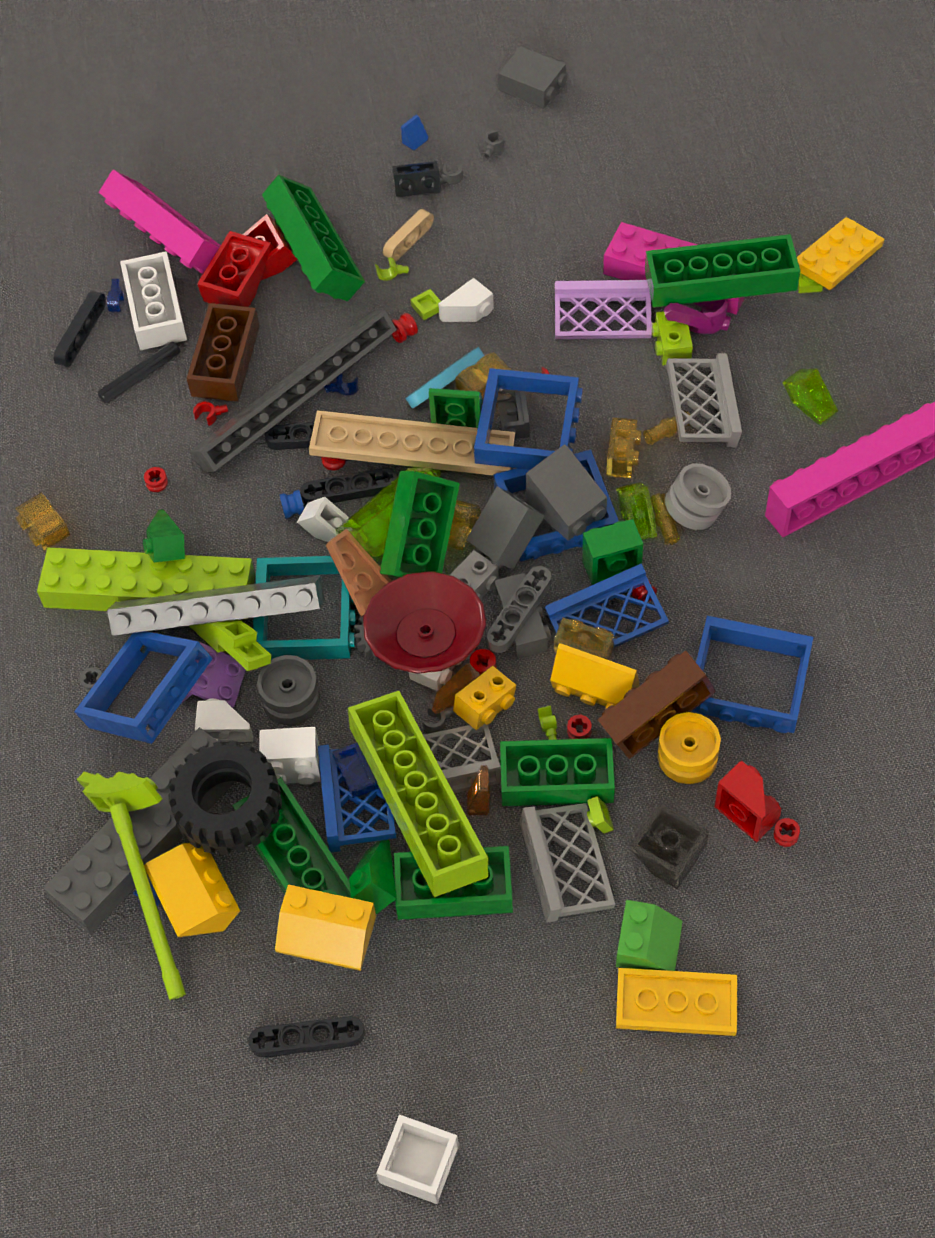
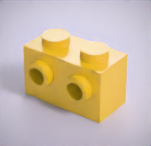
M492 666L455 694L453 711L475 730H478L484 724H490L501 710H507L512 706L515 701L516 684Z

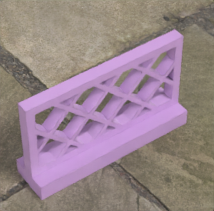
M647 280L555 281V339H630L652 337L651 297ZM587 301H594L599 306L590 312L583 305ZM611 301H618L623 306L614 312L607 305ZM635 301H646V306L640 312L632 307L631 304ZM560 302H571L575 306L567 313L560 307ZM602 309L611 315L604 323L595 316ZM626 309L635 315L628 323L619 316ZM577 310L582 311L587 316L580 323L571 317ZM640 319L646 325V330L636 331L632 325ZM566 320L575 326L571 331H560V326ZM592 320L599 327L595 331H588L583 326ZM613 320H616L623 327L619 331H612L607 326Z

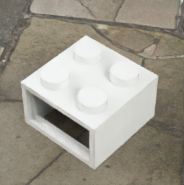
M315 727L260 730L259 751L266 756L267 762L272 764L277 779L281 777L285 784L300 783L302 785H310L314 782H321L318 746L320 744Z
M399 1115L377 1171L379 1183L438 1204L459 1147L458 1136Z

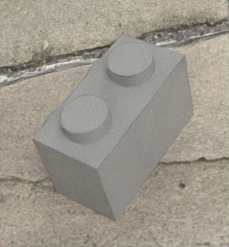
M475 550L450 574L472 587L481 601L488 591L495 589L494 580L499 579L498 566L492 564L490 560Z

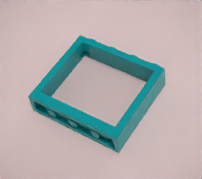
M331 556L257 558L255 584L270 582V576L340 573ZM343 579L339 639L267 641L268 616L254 617L253 629L257 632L256 641L271 654V660L283 655L298 656L305 660L351 658V647H355L356 644L355 632H351V626L356 625V611L352 610V603L354 602Z

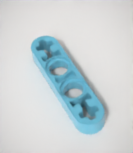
M479 347L475 348L405 398L412 409L429 398V388L442 389L484 359L485 355Z

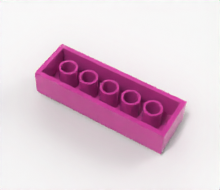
M114 169L98 192L106 198L104 202L114 209L118 208L120 210L119 214L129 221L133 220L136 228L145 233H150V239L160 245L164 244V250L175 257L178 255L181 258L179 261L190 269L193 267L201 274L205 272L221 246L143 184Z
M621 222L604 254L603 274L621 280H647L645 274L646 251L697 244ZM745 297L726 299L728 302L727 312L737 315Z

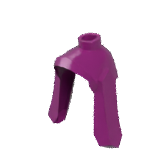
M726 299L694 303L702 307L700 312L679 303H670L664 309L667 320L687 324L690 331L700 334H714L720 330L728 331L731 317L726 316L728 308Z

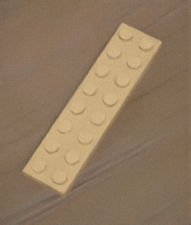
M317 410L309 446V455L493 476L496 473L511 470V467L475 464L474 445L478 428ZM491 430L489 444L514 446L515 432Z

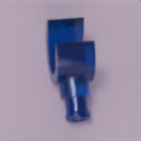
M112 279L111 290L107 295V308L109 312H121L119 301H124L123 291H120V279Z
M343 373L339 374L336 377V382L325 385L326 393L333 391L342 395H353L358 391V377L351 383H344Z

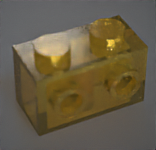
M612 417L606 476L632 477L633 465L638 466L639 451L635 450V445H640L642 430H637V420Z
M562 618L554 639V649L557 652L559 643L609 660L614 647V634L603 628L585 625L579 620Z

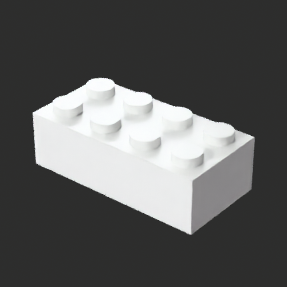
M167 251L120 261L134 331L140 350L167 345L170 342L186 341L187 337Z

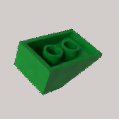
M429 388L431 423L478 428L483 404L480 392Z

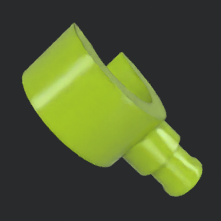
M388 257L390 264L388 269H380L375 264L378 278L385 281L395 278L397 274H407L409 272L408 266L396 265V261Z
M551 705L538 708V717L542 731L546 733V737L549 740H557V722L555 715L552 716Z

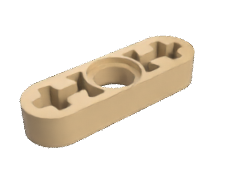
M424 209L417 211L386 242L383 248V255L387 258H393L395 261L399 260L431 228L434 215Z

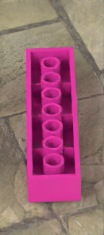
M935 402L931 404L926 403L919 410L903 415L898 421L890 425H883L875 433L869 436L864 435L855 443L839 448L834 454L826 458H819L805 469L800 468L793 475L783 480L775 481L769 488L765 517L783 538L934 459Z

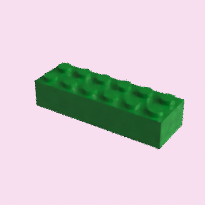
M278 174L262 196L267 203L266 207L275 218V223L281 228L284 239L291 246L293 255L300 262L301 270L307 275L311 282L310 286L317 293L322 292L334 299L339 298L349 301L365 283V280L312 188Z
M791 234L646 251L645 274L652 307L668 306L670 303L687 304L797 291L801 272Z
M281 777L278 778L277 781L282 799V808L279 810L280 817L277 824H271L273 831L268 837L263 835L260 837L261 843L255 846L258 854L284 895L288 885L351 898L348 878ZM249 796L233 804L234 811L239 809L248 800Z

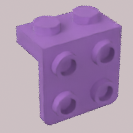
M200 642L213 659L182 703L193 694L204 700L211 698L225 700L233 708L246 669L232 656L223 652L217 653L212 647Z

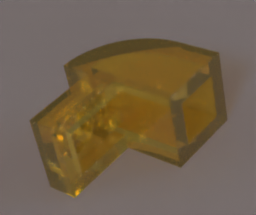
M461 500L456 501L447 547L463 551L466 539L481 515L479 505Z

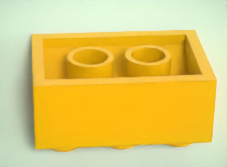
M559 643L550 679L556 693L566 697L572 694L580 697V701L585 704L595 706L597 703L606 706V709L623 700L624 695L629 690L640 686L637 670Z
M183 843L145 863L146 873L178 937L224 931L240 912L215 860L210 853L204 852L202 846L196 848L190 843Z
M288 885L279 913L275 952L361 971L376 919L374 903Z

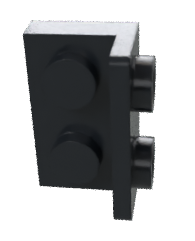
M437 161L392 166L397 197L441 191Z

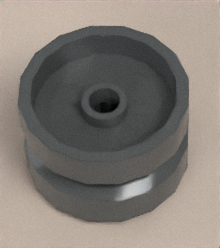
M283 655L273 658L271 664L263 666L259 672L257 687L264 712L271 720L283 725H295L305 722L314 715L319 707L320 691L314 668L307 660L298 656Z

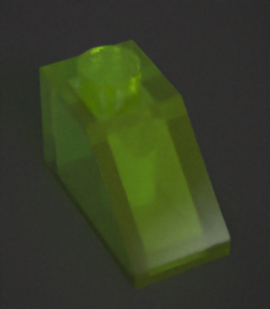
M817 368L799 369L782 382L792 403L817 424H822L838 412Z
M639 482L616 488L624 521L634 520L642 540L657 537L648 486Z

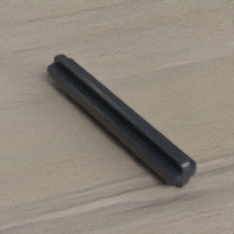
M170 342L100 389L97 392L99 398L104 403H107L180 354L178 345L175 342Z

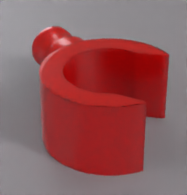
M204 401L195 405L193 414L195 420H197L201 413L210 412L206 418L208 426L216 421L217 416L228 412L226 404L214 406L212 403Z

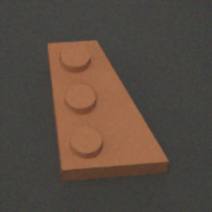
M345 529L326 544V547L362 617L371 598L392 580L387 575L380 574L381 567L353 535Z

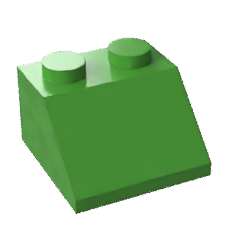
M626 900L617 950L616 967L675 971L683 921L655 904Z

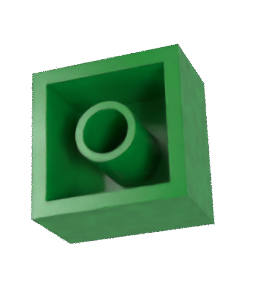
M633 519L618 521L613 525L592 528L587 532H583L582 562L591 585L642 564L643 542Z

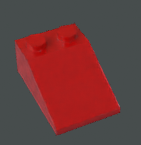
M268 214L243 233V235L270 242L272 245L261 280L283 272L297 260L292 253L291 246L284 239L281 228Z
M229 231L197 283L203 301L213 304L249 307L256 296L272 247L271 243Z

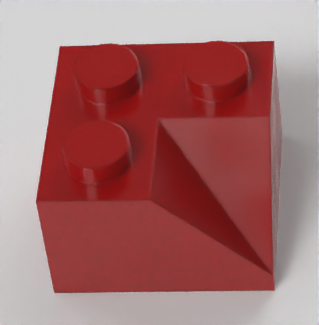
M741 760L718 782L714 807L755 842H758L779 821L782 808L776 799L764 794L763 778L755 767L748 766Z

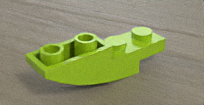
M239 619L190 625V628L217 653L228 652L247 671L271 664V654L256 641L257 632Z
M118 771L113 777L108 779L98 773L94 775L83 772L77 778V781L84 788L82 792L99 811L110 812V807L120 803H126L128 812L158 804L163 799L156 791L158 789L157 785L150 778H141L134 773L127 774Z

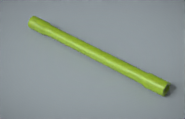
M126 803L116 804L110 807L109 810L116 832L119 834L151 935L169 1000L178 999L185 996L186 992L179 970L176 968L134 836L133 824Z

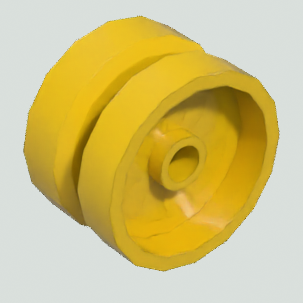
M686 712L676 714L668 719L660 731L657 755L659 766L666 776L678 783L684 784L699 783L710 777L716 769L721 742L718 728L710 719L697 713Z

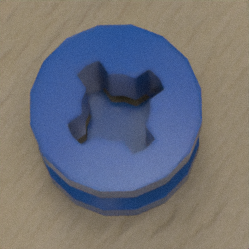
M295 490L289 495L285 493L279 494L285 519L290 518L293 514H302L304 506L299 490Z

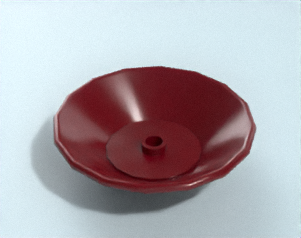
M432 571L407 574L387 583L371 598L363 617L364 638L374 655L394 669L416 674L443 671L464 661L480 644L486 627L484 604L472 587L454 576Z

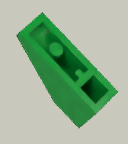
M164 509L158 510L146 529L147 538L143 539L145 554H148L154 563L185 559L183 532Z
M389 839L380 840L364 853L349 878L351 898L374 903L376 915L397 899Z

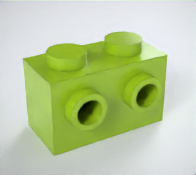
M664 311L656 312L655 322L651 323L652 336L657 337L655 350L656 355L661 356L662 365H666L668 358L692 359L693 345L688 325L667 320Z

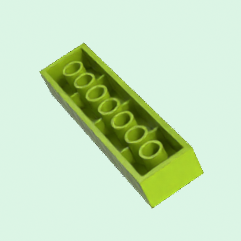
M47 547L37 593L44 608L107 611L115 602L250 585L254 584L256 575L252 559L185 555V559L154 563L148 554L141 552Z
M400 691L348 707L350 730L433 896L436 897L488 878V856Z

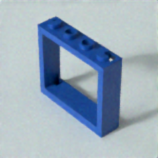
M490 368L474 445L475 464L531 470L555 452L551 450L489 444L499 389L568 396L560 447L565 444L573 453L570 443H575L577 430L573 428V424L579 422L580 408H576L577 403H582L583 388H579V377Z
M587 450L575 453V457L607 496L606 519L594 521L587 526L584 532L592 528L613 525L619 520L592 451ZM516 468L494 474V489L498 486L511 493L525 490L526 473L530 469ZM558 531L532 537L519 560L520 562L532 558L535 560L540 556L551 553L558 554L567 549L583 547V533L579 536H574L569 541Z
M707 616L696 660L697 665L703 672L711 640L799 657L801 659L790 714L710 697L691 712L703 716L718 717L727 722H742L751 727L771 728L779 733H794L813 637Z
M146 631L132 633L74 712L90 729L152 744L213 658L198 641ZM144 645L145 648H144L143 651L141 652L140 649H141V647ZM150 651L179 657L135 719L106 712ZM147 726L150 728V730L148 731V733H147V730L145 729Z

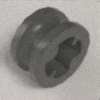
M87 668L80 674L79 681L87 694L94 686L88 680L90 678L98 680L102 675L101 670L98 668Z

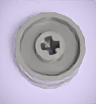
M690 464L682 469L666 493L665 505L672 518L682 526L693 530H704L713 525L731 499V488L725 477L713 467L704 464Z

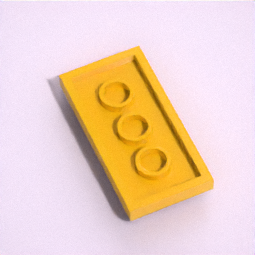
M845 217L797 256L800 273L831 290L883 246L885 239L856 223L854 220Z
M618 968L616 1029L736 1036L737 975Z

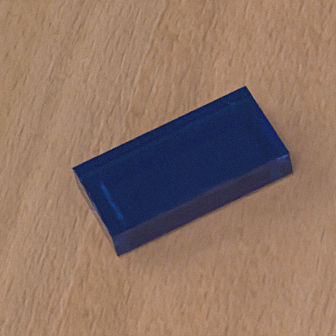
M358 742L332 752L352 798L379 789L377 780Z

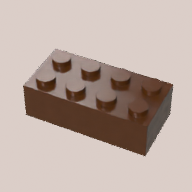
M209 303L186 378L191 397L239 402L260 327L256 308Z
M686 650L682 654H676L670 658L667 663L668 665L660 671L651 673L646 678L645 683L638 688L629 690L624 695L623 700L616 705L606 708L602 716L597 719L629 760L660 736L661 728L668 719L676 714L691 712L716 692L706 674Z

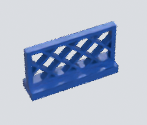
M642 564L545 606L546 616L550 624H552L560 643L570 647L574 640L587 645L585 652L595 656L669 624V620L646 577V571ZM644 585L648 593L645 602L631 598L633 589ZM613 598L624 600L621 612L606 608L609 600ZM628 602L642 606L638 618L624 614ZM592 608L601 611L596 623L582 619L586 610ZM646 608L657 611L660 620L653 623L642 620ZM604 613L618 617L614 629L600 625ZM569 619L575 621L576 625L572 634L561 631L558 623ZM622 619L636 623L633 632L626 634L618 631ZM580 623L594 628L590 640L576 636ZM598 630L612 634L608 643L602 645L593 642ZM565 637L570 639L568 644L565 640Z
M329 744L318 746L329 851L331 853L340 852V846L395 839L394 816L387 802L379 810L369 805L376 796L384 801L386 800L379 786L374 787L366 782L373 774L366 760H364L365 758L359 746L334 750L329 749ZM348 757L353 762L345 769L337 764L336 759ZM359 764L368 769L361 778L352 773ZM346 777L356 782L349 791L339 786ZM361 787L371 792L364 800L354 795ZM348 800L359 805L351 814L342 809V806ZM364 809L374 815L366 824L356 818ZM381 819L389 824V830L376 831L372 826ZM351 823L361 828L357 834L344 835V830Z

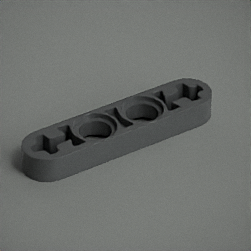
M536 566L529 570L487 632V645L493 652L500 653L508 650L551 586V572L549 569L543 566ZM544 577V580H540L537 583L536 589L533 588L535 586V578ZM528 594L533 597V601L524 604L519 601V598L522 595ZM510 614H515L520 617V620L517 623L511 624L505 618ZM503 629H504V630H505V632H504V634H503V636H504V641H503V640H499L498 642H495V641H494V637H495V638H499V637L501 636V634L503 633Z

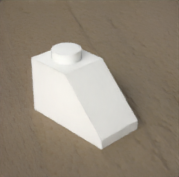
M472 278L438 304L439 318L442 322H477L482 317L489 315L494 309L493 293L476 279Z
M326 497L308 502L297 521L312 536L329 542L345 529L356 539L361 529Z
M211 698L206 701H197L195 731L200 727L217 741L253 742L250 724L225 700Z

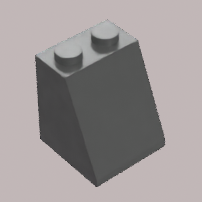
M565 444L526 473L527 504L545 515L544 519L568 541L574 536L581 535L587 526L594 521L601 520L607 512V496Z

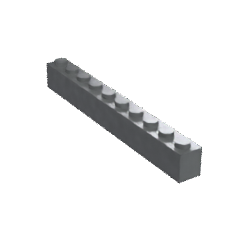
M371 311L193 448L190 453L204 472H215L395 332L397 329L386 311Z

